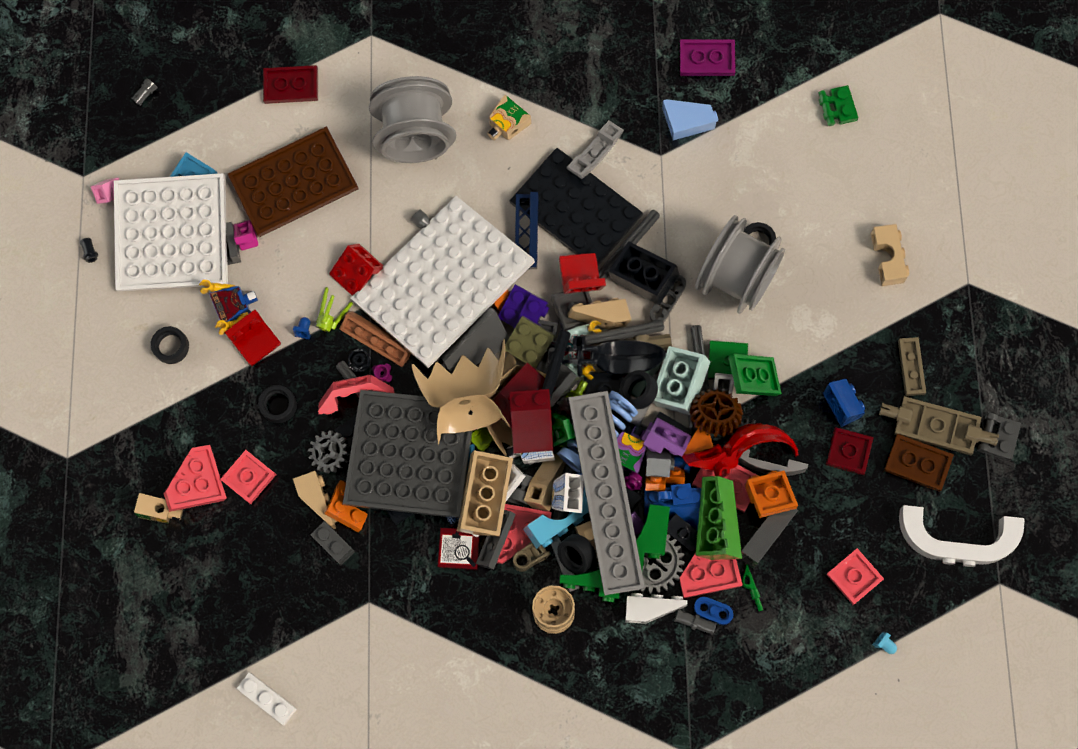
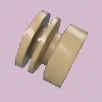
M551 585L542 588L533 599L532 610L535 623L541 630L552 634L561 633L568 629L574 620L575 603L572 595L560 586ZM550 609L557 610V615L551 613Z

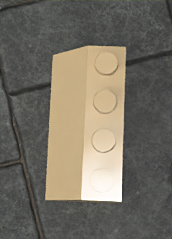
M476 450L471 453L457 531L474 535L500 536L513 458Z

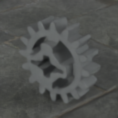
M323 431L322 437L316 435L317 441H311L310 443L313 445V448L308 449L309 452H312V455L308 458L314 460L311 465L317 467L319 471L324 470L325 473H330V470L336 473L337 467L343 469L342 463H348L345 457L350 455L346 451V449L350 448V445L344 444L347 439L341 437L342 434L333 431L328 433Z

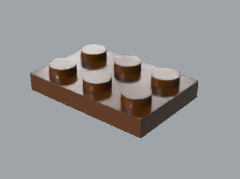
M897 434L884 471L941 492L954 454Z

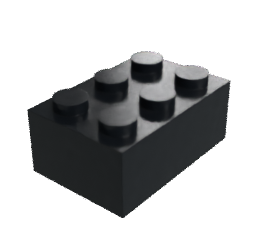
M629 241L608 271L613 282L658 305L662 303L679 276L676 264Z

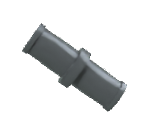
M678 609L674 622L690 626L692 630L698 629L710 635H713L716 622L700 618L698 614L692 615Z

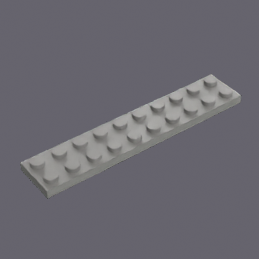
M608 391L569 397L568 400L604 596L645 589Z

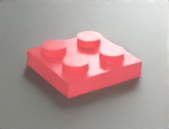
M245 450L220 480L248 503L252 504L276 474Z
M858 548L826 574L852 605L884 580Z

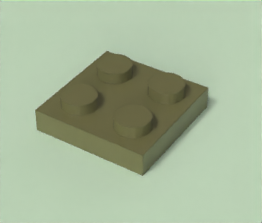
M522 316L505 344V351L525 363L528 362L536 369L556 335Z

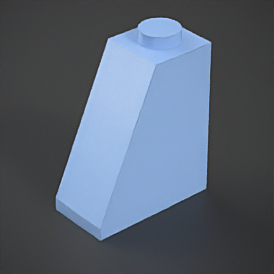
M663 100L662 109L673 140L715 129L718 116L716 111L712 110L711 105Z

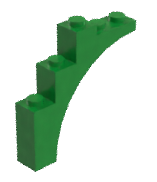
M649 505L646 522L636 540L642 571L644 553L648 554V558L660 559V555H665L670 507ZM600 570L580 575H560L559 583L563 584V588L575 589L576 585L583 586L585 591L595 592V588H599L598 596L602 597V601L614 602V599H619V593L604 596Z

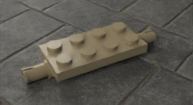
M905 396L899 408L882 403L879 415L896 419L897 424L894 435L900 434L916 441L967 455L973 454L975 444L979 441L996 446L999 434L982 430L980 428L982 417Z

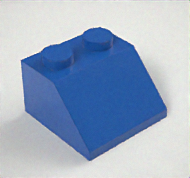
M847 379L829 383L823 392L841 427L862 418L865 414L864 404L861 400L857 399L855 388L852 383H848Z

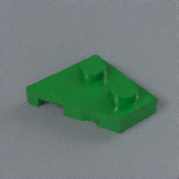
M551 411L554 448L574 439L575 435L570 419Z

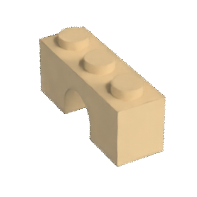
M896 224L874 227L871 232L874 251L883 250L891 256L890 261L881 262L878 268L881 286L904 283L909 276V267L904 262L906 255L904 247L901 248V231L897 229Z

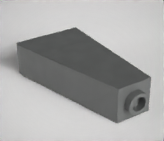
M492 307L440 356L443 361L441 365L451 374L462 355L477 365L482 361L487 348L493 354H496L502 350L504 339L505 344L507 343L509 336Z
M793 509L768 516L741 551V560L754 569L798 510Z

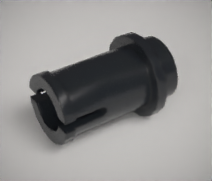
M82 239L80 245L84 252V260L88 263L95 262L98 259V253L94 250L92 239Z

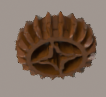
M708 389L707 393L702 391L700 395H696L695 400L691 403L689 411L691 422H694L695 428L700 427V433L706 431L707 436L710 433L714 434L715 437L718 434L722 437L726 433L731 435L742 421L743 410L741 409V403H738V398H732V393L726 394L725 390L719 392L718 389L715 391Z

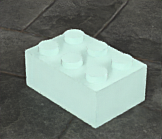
M669 346L657 379L658 393L653 403L657 407L690 415L691 403L695 400L696 395L700 394L710 365L708 358L703 354Z

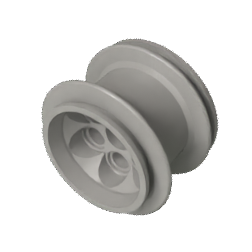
M422 76L396 78L376 87L370 95L369 111L373 117L383 122V128L374 135L372 140L373 147L386 158L400 163L426 162L443 155L456 140L454 128L442 120V116L452 106L449 88L439 80Z
M734 215L725 225L711 248L698 275L695 289L700 290L703 288V295H707L713 287H716L739 299L740 303L737 313L740 314L747 305H749V310L752 311L759 303L782 261L785 249L781 248L778 250L781 243L780 236L770 246L745 233L746 218L738 221V216Z

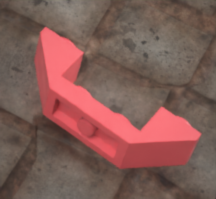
M372 375L336 381L331 384L320 400L318 412L319 414L328 415L338 411V396L347 397L353 393H360V390L394 393V388Z

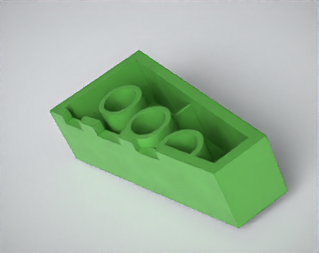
M719 476L702 477L696 556L709 560L742 559L732 480Z

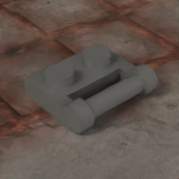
M986 413L984 431L992 433L994 423L999 424L997 430L999 438H997V445L993 446V448L989 444L981 442V444H978L977 451L1011 461L1021 423L1000 417L994 413Z

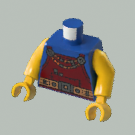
M202 280L199 284L206 287L200 290L202 294H206L209 290L211 291L209 295L220 319L216 323L215 328L221 327L218 332L220 335H223L226 330L251 313L249 304L258 301L254 290L244 294L239 286L231 284L211 283L209 280Z

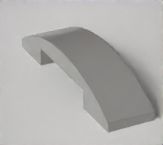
M608 120L599 130L597 137L580 156L577 155L567 166V169L581 179L587 176L604 159L624 130Z
M749 449L744 451L738 459V462L764 474L775 470L778 472L784 470L786 476L803 473L808 468V464L790 459L786 466L750 458Z

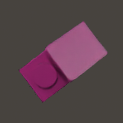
M250 220L234 224V239L236 245L239 244L241 250L258 246L256 232Z

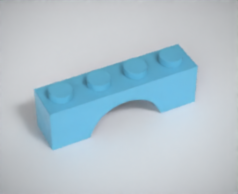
M583 490L582 513L569 512L568 516L561 520H553L541 515L523 529L536 549L541 545L545 548L554 542L552 540L554 536L558 535L561 537L569 531L567 527L571 524L577 526L584 521L583 516L587 513L589 514L585 490Z

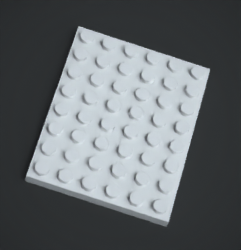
M455 196L430 220V224L425 228L423 227L398 251L378 274H375L360 291H357L351 297V300L429 368L535 261L534 258L460 198Z

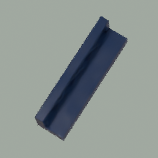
M538 192L516 194L515 244L534 258L535 263L529 269H537ZM520 199H530V207L526 211L520 207ZM526 215L530 219V225L524 230L519 224L520 220ZM524 234L530 238V243L525 248L519 244V239Z

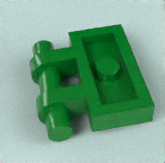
M849 85L831 89V96H827L825 90L818 92V101L823 108V117L827 121L828 126L835 125L834 119L837 118L840 125L858 121L859 117ZM830 104L834 105L835 111H831Z

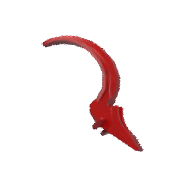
M756 423L739 427L723 448L717 444L712 449L704 452L684 454L682 458L688 466L714 470L715 476L721 477L723 473L725 477L730 474V469L737 467L738 459L743 452L753 445L771 441L784 442L791 447L795 456H798V449L792 438L783 430L772 425Z

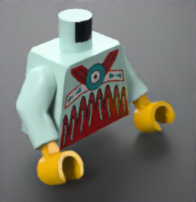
M594 320L590 325H581L567 330L571 334L567 347H574L572 339L575 336L587 335L592 331L594 333L601 332L602 330L595 329V326L601 325V323ZM553 341L549 348H555L556 342ZM565 352L563 360L576 359V352ZM584 352V359H590L591 352ZM564 364L578 376L577 365ZM583 365V375L581 377L586 376L587 379L592 380L594 377L588 373L590 371L595 372L596 370L590 365Z

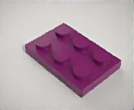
M680 39V76H735V40Z

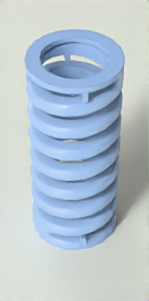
M611 391L608 394L611 409L627 422H631L632 417L638 414L635 407L615 391ZM612 414L614 425L624 430L626 428L625 424ZM615 430L616 438H618L619 433ZM574 438V440L567 442L568 448L564 446L557 454L570 468L582 475L579 454L576 449V438Z

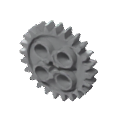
M670 534L667 535L665 554L671 557V561L663 563L661 559L655 560L658 565L667 569L666 572L654 563L649 565V560L644 557L642 575L644 586L648 588L649 594L652 593L653 589L660 593V587L667 591V584L674 586L672 579L679 580L680 577L676 573L683 572L679 566L684 565L685 562L679 559L684 556V553H678L681 546H674L677 540L670 541ZM656 570L660 573L661 577L654 580L650 577L649 573Z

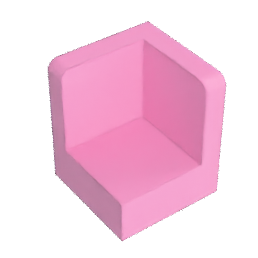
M119 178L106 179L90 186L97 204L114 200V180H119Z

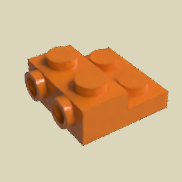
M776 470L771 471L763 476L754 475L747 479L745 489L751 504L754 503L759 518L797 509L798 503L784 470L779 472Z

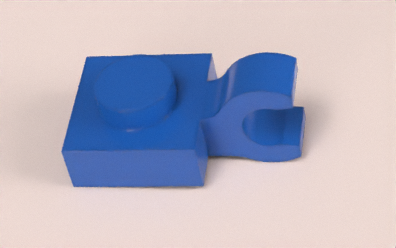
M691 483L671 485L670 491L658 492V502L672 501L673 506L693 504Z

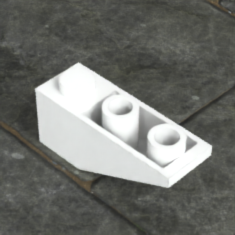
M631 593V596H627L625 622L646 624L686 607L687 600H683L681 596H671V599H663V595H651V598L643 597V594Z

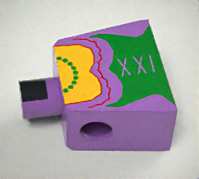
M637 426L634 427L630 435L621 432L617 438L622 469L628 473L635 472L639 474L647 446L643 445L644 441L641 440L645 431Z

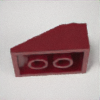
M528 362L493 399V402L498 406L511 429L509 392L541 390L545 377Z
M549 389L509 392L513 453L553 451Z

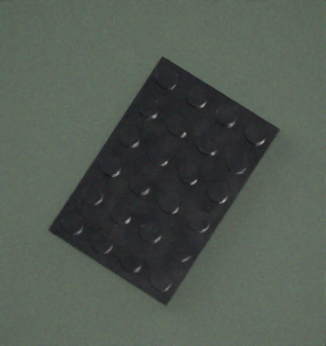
M556 148L516 194L538 192V225L576 255L595 253L597 265L599 266L641 218L643 212L592 173L581 179L569 171L567 166L573 159L559 148ZM516 194L510 199V204L516 207ZM520 199V207L524 211L530 207V199Z

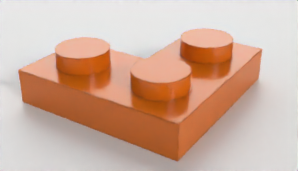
M674 467V470H670V477L646 476L645 468V491H665L666 484H685L684 469Z
M340 480L324 514L359 532L368 514L354 506L343 505L346 482Z

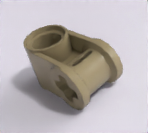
M531 542L514 555L513 566L519 572L527 571L534 565L544 561L551 553L550 551L547 552L542 545L536 549ZM524 557L528 562L526 565L520 566L516 562L517 559Z

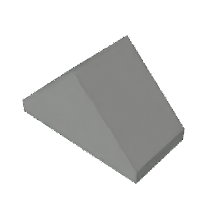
M715 373L712 391L718 389L719 392L725 390L726 394H733L734 381L732 374Z

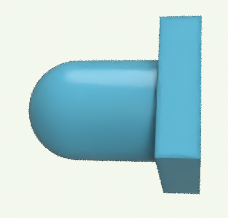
M882 632L872 644L876 648H882L888 654H894L897 651L896 644L889 639L891 635L887 632Z

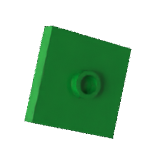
M710 341L708 379L713 380L715 373L732 374L728 356L732 354L748 355V343Z

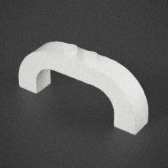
M903 505L899 513L901 532L907 543L917 553L930 559L943 560L944 564L953 565L955 562H961L963 566L975 567L976 564L983 565L997 562L1015 550L1021 541L1024 531V518L1004 516L999 519L998 537L991 545L984 546L939 541L931 537L924 528V507Z

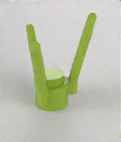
M328 287L325 288L319 316L316 320V327L326 332H330L331 329L335 330L337 324L353 305V302H350L337 319L333 321L334 317L328 314L334 300V295H331L324 313Z

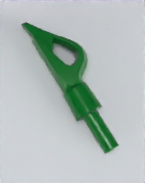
M746 565L742 577V586L750 590L752 600H755L760 612L763 611L759 599L761 596L756 588L749 567ZM746 576L749 578V584H745Z

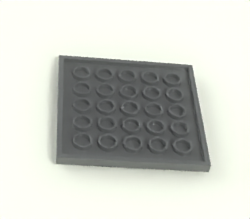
M360 390L343 505L460 518L473 430L459 433H442L438 445L437 418L440 409L432 407L424 396Z

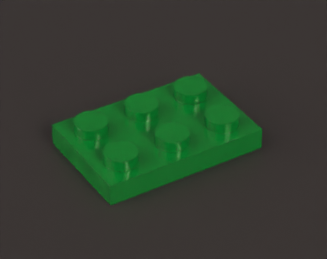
M741 354L728 356L736 394L766 396L782 394L774 357Z

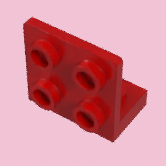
M353 244L346 247L329 274L353 296L366 285L372 275L378 274L383 269V265L363 246Z
M595 253L559 257L564 294L600 291L606 286L605 278H599Z
M253 310L225 331V334L250 366L255 365L281 345V342L256 310Z

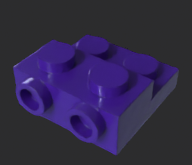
M515 284L498 317L500 320L513 326V328L517 326L522 316L540 326L538 322L541 316L545 318L548 313L549 307L547 305L549 302Z

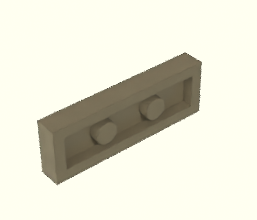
M919 337L899 339L898 345L905 396L925 395L926 387Z

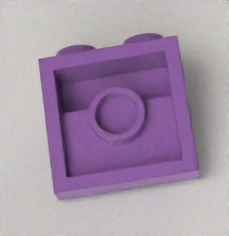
M659 418L654 423H649L642 437V440L645 441L643 445L647 446L650 451L661 454L662 450L666 448L671 454L681 457L691 439V435Z

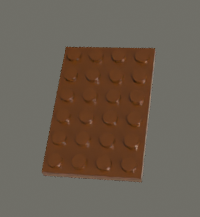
M327 126L228 173L258 237L270 233L359 189Z

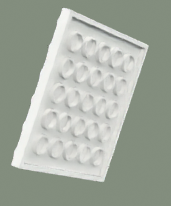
M225 174L114 180L116 291L200 287L199 284L202 280H209L211 283L228 284Z

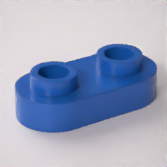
M700 597L694 604L696 614L719 625H727L733 619V610L730 606L711 598ZM705 604L708 608L707 611H702L700 606ZM725 612L726 618H720L719 613Z

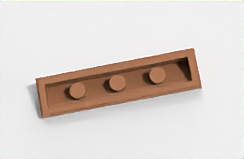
M353 311L346 313L339 330L397 365L404 366L412 353L385 330Z

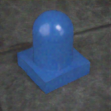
M301 318L298 327L294 326L293 332L295 337L310 339L309 327L311 322L309 318Z
M675 456L674 467L684 469L685 473L690 474L692 466H688L681 456Z

